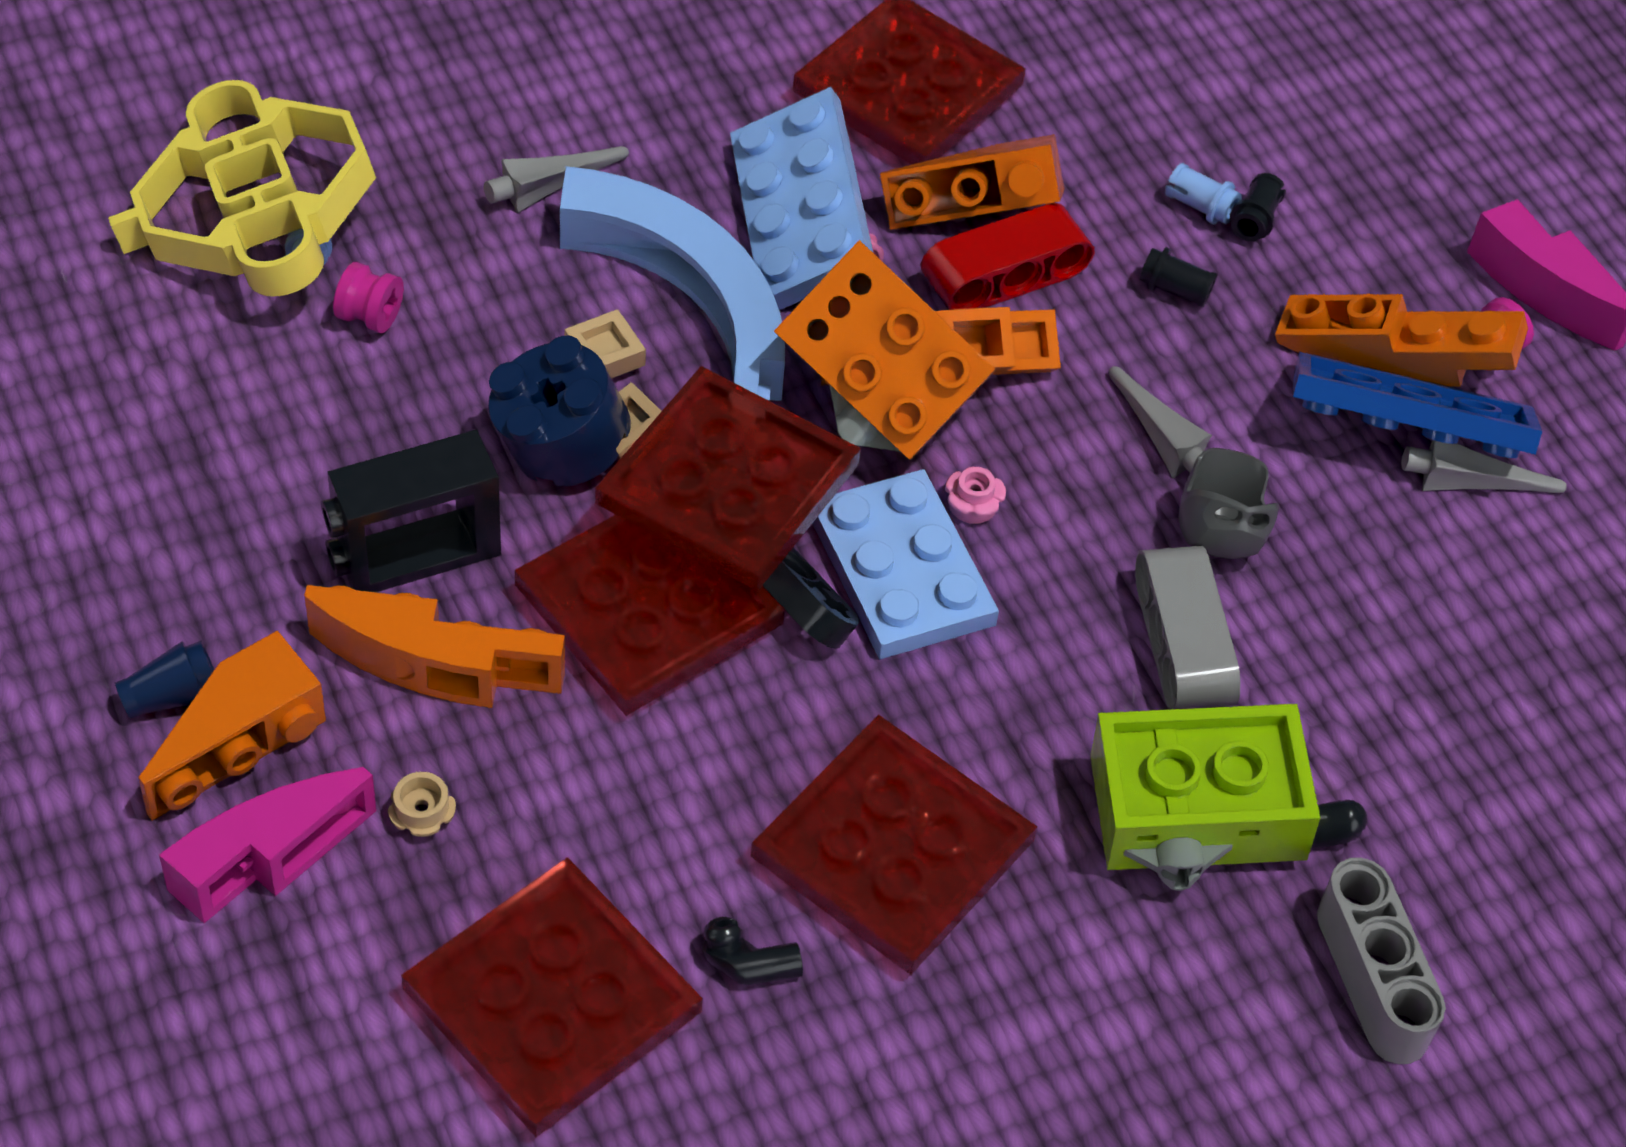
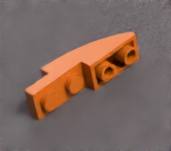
M1307 294L1289 296L1275 337L1278 344L1297 353L1304 352L1443 386L1461 387L1466 370H1516L1528 326L1524 311L1407 312L1403 294Z
M1010 307L935 311L996 369L992 375L1047 373L1061 368L1055 309L1010 311ZM820 376L821 386L829 385V383Z
M306 586L304 597L309 634L341 658L389 683L420 694L456 703L493 708L496 687L562 693L565 675V635L551 634L535 628L515 630L488 627L471 621L442 622L439 621L438 599L421 598L411 593H398L394 595L358 591L347 586Z

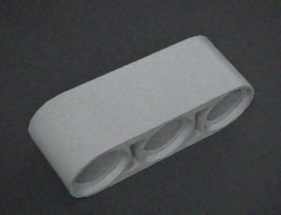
M1204 546L1138 551L1135 563L1137 593L1167 707L1171 710L1236 706L1240 697V671L1206 549Z
M1365 858L1346 859L1340 862L1331 874L1318 907V923L1369 1044L1375 1053L1386 1061L1395 1064H1411L1420 1060L1428 1050L1444 1018L1446 1009L1444 998L1389 875L1384 868L1374 861ZM1346 898L1355 899L1363 905L1352 903ZM1370 955L1380 957L1387 961L1389 964L1386 965L1379 963L1376 960H1374ZM1396 1015L1408 1017L1416 1026L1402 1022Z

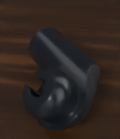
M1347 799L1318 804L1320 821L1311 848L1319 849L1346 844L1356 840L1367 824V813L1363 806L1354 800Z
M714 918L705 926V941L702 943V951L707 962L741 985H754L802 977L803 965L797 942L757 949L741 937L742 930L739 927V923L733 918Z

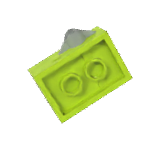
M1298 704L1098 713L1090 758L1107 870L1149 868L1157 872L1163 883L1170 889L1183 891L1189 889L1199 879L1203 871L1211 865L1308 860L1319 825L1320 813Z

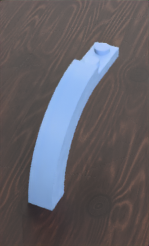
M566 166L560 203V249L593 252L615 257L659 275L688 295L706 313L718 330L726 346L734 378L726 477L741 492L750 493L752 468L764 469L767 432L755 431L756 421L768 422L770 400L782 401L785 367V341L774 332L782 323L781 314L773 292L763 273L745 248L727 230L705 213L682 199L654 186L624 176Z

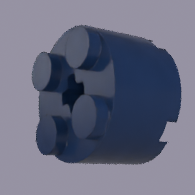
M568 335L557 337L548 344L540 345L524 352L512 362L500 364L490 375L489 386L491 392L488 406L490 418L517 465L527 477L537 481L536 477L552 480L555 486L577 485L603 473L619 456L616 448L621 442L624 433L628 437L631 429L629 411L603 361L594 351L581 345L577 338Z

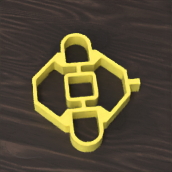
M228 80L210 85L197 93L187 105L186 118L190 127L180 130L130 191L135 207L108 217L111 228L124 254L149 245L155 259L158 261L230 276H238L244 273L251 289L261 295L284 296L295 293L308 286L318 277L324 265V257L319 245L331 239L376 179L365 146L348 110L274 97L262 100L257 88L253 84L242 80ZM248 114L260 120L254 125L206 142L209 130L216 123L227 117ZM300 135L353 145L355 149L354 153L322 194L298 191L283 155L285 149L296 136ZM276 173H281L282 175L279 179L230 197L225 195L230 190ZM188 176L209 179L215 199L224 217L207 237L154 227L152 221ZM301 228L303 229V239L299 246L282 258L272 261H257L247 255L246 251L248 248Z

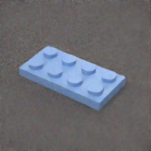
M831 87L730 133L753 260L768 282L779 310L802 301L859 240L873 252L841 101Z

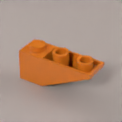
M1055 134L999 143L880 173L890 230L1060 202L1064 193Z
M278 630L218 664L138 777L146 813L152 821L170 810H179L187 807L203 791L230 776L246 773L264 756L287 743H295L305 739L318 725L326 721L321 683Z

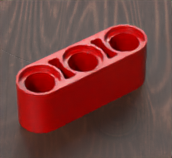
M1051 203L945 238L928 249L922 258L920 266L921 271L948 310L986 308L1078 275L1092 261L1095 247L1062 204Z

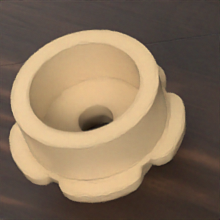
M414 772L406 775L397 783L391 794L393 804L388 808L390 821L399 830L409 829L410 833L414 836L426 837L438 833L441 824H447L453 819L456 812L455 799L448 795V787L440 777L429 772ZM418 805L428 806L425 811H418L415 807Z

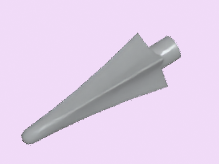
M619 146L570 155L501 159L503 176L485 181L484 193L491 204L510 199L516 213H519L547 195L563 188L566 166L600 170L624 160L629 155L626 147Z
M1111 367L1109 369V377L1140 419L1171 477L1175 478L1186 469L1191 472L1196 458L1205 451L1212 435L1158 400L1120 367Z
M1433 440L1429 450L1407 446L1402 456V470L1424 474L1422 491L1498 489L1559 494L1565 492L1567 486L1566 482L1561 479L1508 464L1458 443L1447 444Z

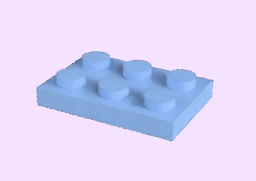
M925 469L810 500L808 516L879 660L996 626L999 610Z

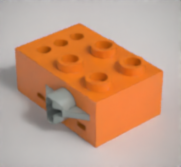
M860 240L774 330L783 341L829 383L838 433L844 441L851 445L901 451L909 460L914 458L996 370Z

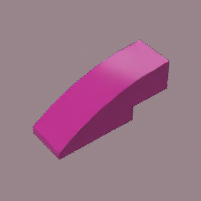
M1518 199L1480 214L1467 253L1494 280L1516 298L1549 320L1577 335L1614 351L1624 347L1626 343V291L1571 230L1551 237Z
M364 767L321 774L261 794L228 809L196 827L159 854L167 891L203 923H206L256 880L273 895H278L377 811L373 774Z

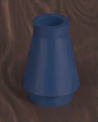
M201 640L188 646L181 641L129 677L115 682V686L128 717L133 719L142 714L189 706L213 673L214 667Z

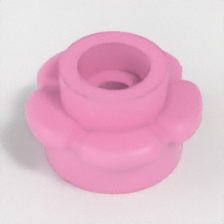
M972 466L965 469L962 473L960 471L954 472L949 476L945 484V491L949 493L947 500L950 511L959 520L970 524H980L989 521L998 511L999 502H1003L1006 497V488L1002 480L994 478L990 470L982 467Z

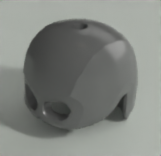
M1209 448L1196 458L1183 489L1179 509L1180 529L1188 545L1204 546L1208 555L1227 559L1246 558L1259 553L1275 525L1279 512L1278 503L1265 504L1264 502L1268 482V469L1262 461L1246 453L1224 448Z

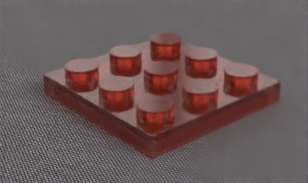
M884 0L793 75L792 91L803 98H807L831 87L841 101L846 125L912 165L937 159L945 154L1024 84L1026 68L912 0Z
M700 366L596 486L595 504L752 589L759 591L860 463L861 448Z
M672 484L514 570L515 586L556 634L565 635V645L625 716L784 623L785 609L685 503L680 493Z
M878 714L752 842L751 857L908 974L912 975L1033 843L1038 826Z
M568 857L401 975L402 989L535 1137H538L700 1014L703 1004V998Z

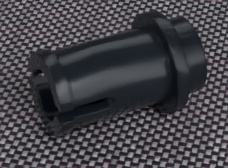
M1271 173L1257 174L1252 179L1244 199L1233 206L1230 212V223L1233 232L1240 239L1253 242L1265 238L1271 233L1275 224L1274 213L1286 194V189H1281L1284 183L1279 177Z
M1165 247L1163 252L1152 248L1144 263L1139 280L1148 283L1149 291L1154 292L1157 287L1197 303L1198 306L1203 308L1212 292L1218 274L1206 271L1172 256V250L1168 247Z

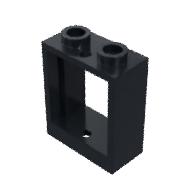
M477 429L327 471L330 498L321 501V510L332 539L325 541L326 551L334 575L336 577L346 575L351 588L355 590L380 592L501 556L499 476ZM456 500V510L365 536L364 526Z

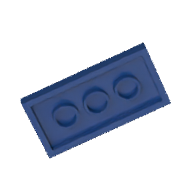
M1299 352L1293 374V397L1303 399L1302 407L1325 415H1338L1339 408L1362 413L1363 422L1383 429L1396 430L1398 429L1399 422L1423 428L1422 435L1424 437L1447 444H1457L1459 437L1483 442L1482 449L1484 451L1506 458H1518L1520 451L1536 455L1543 431L1532 406L1304 352Z

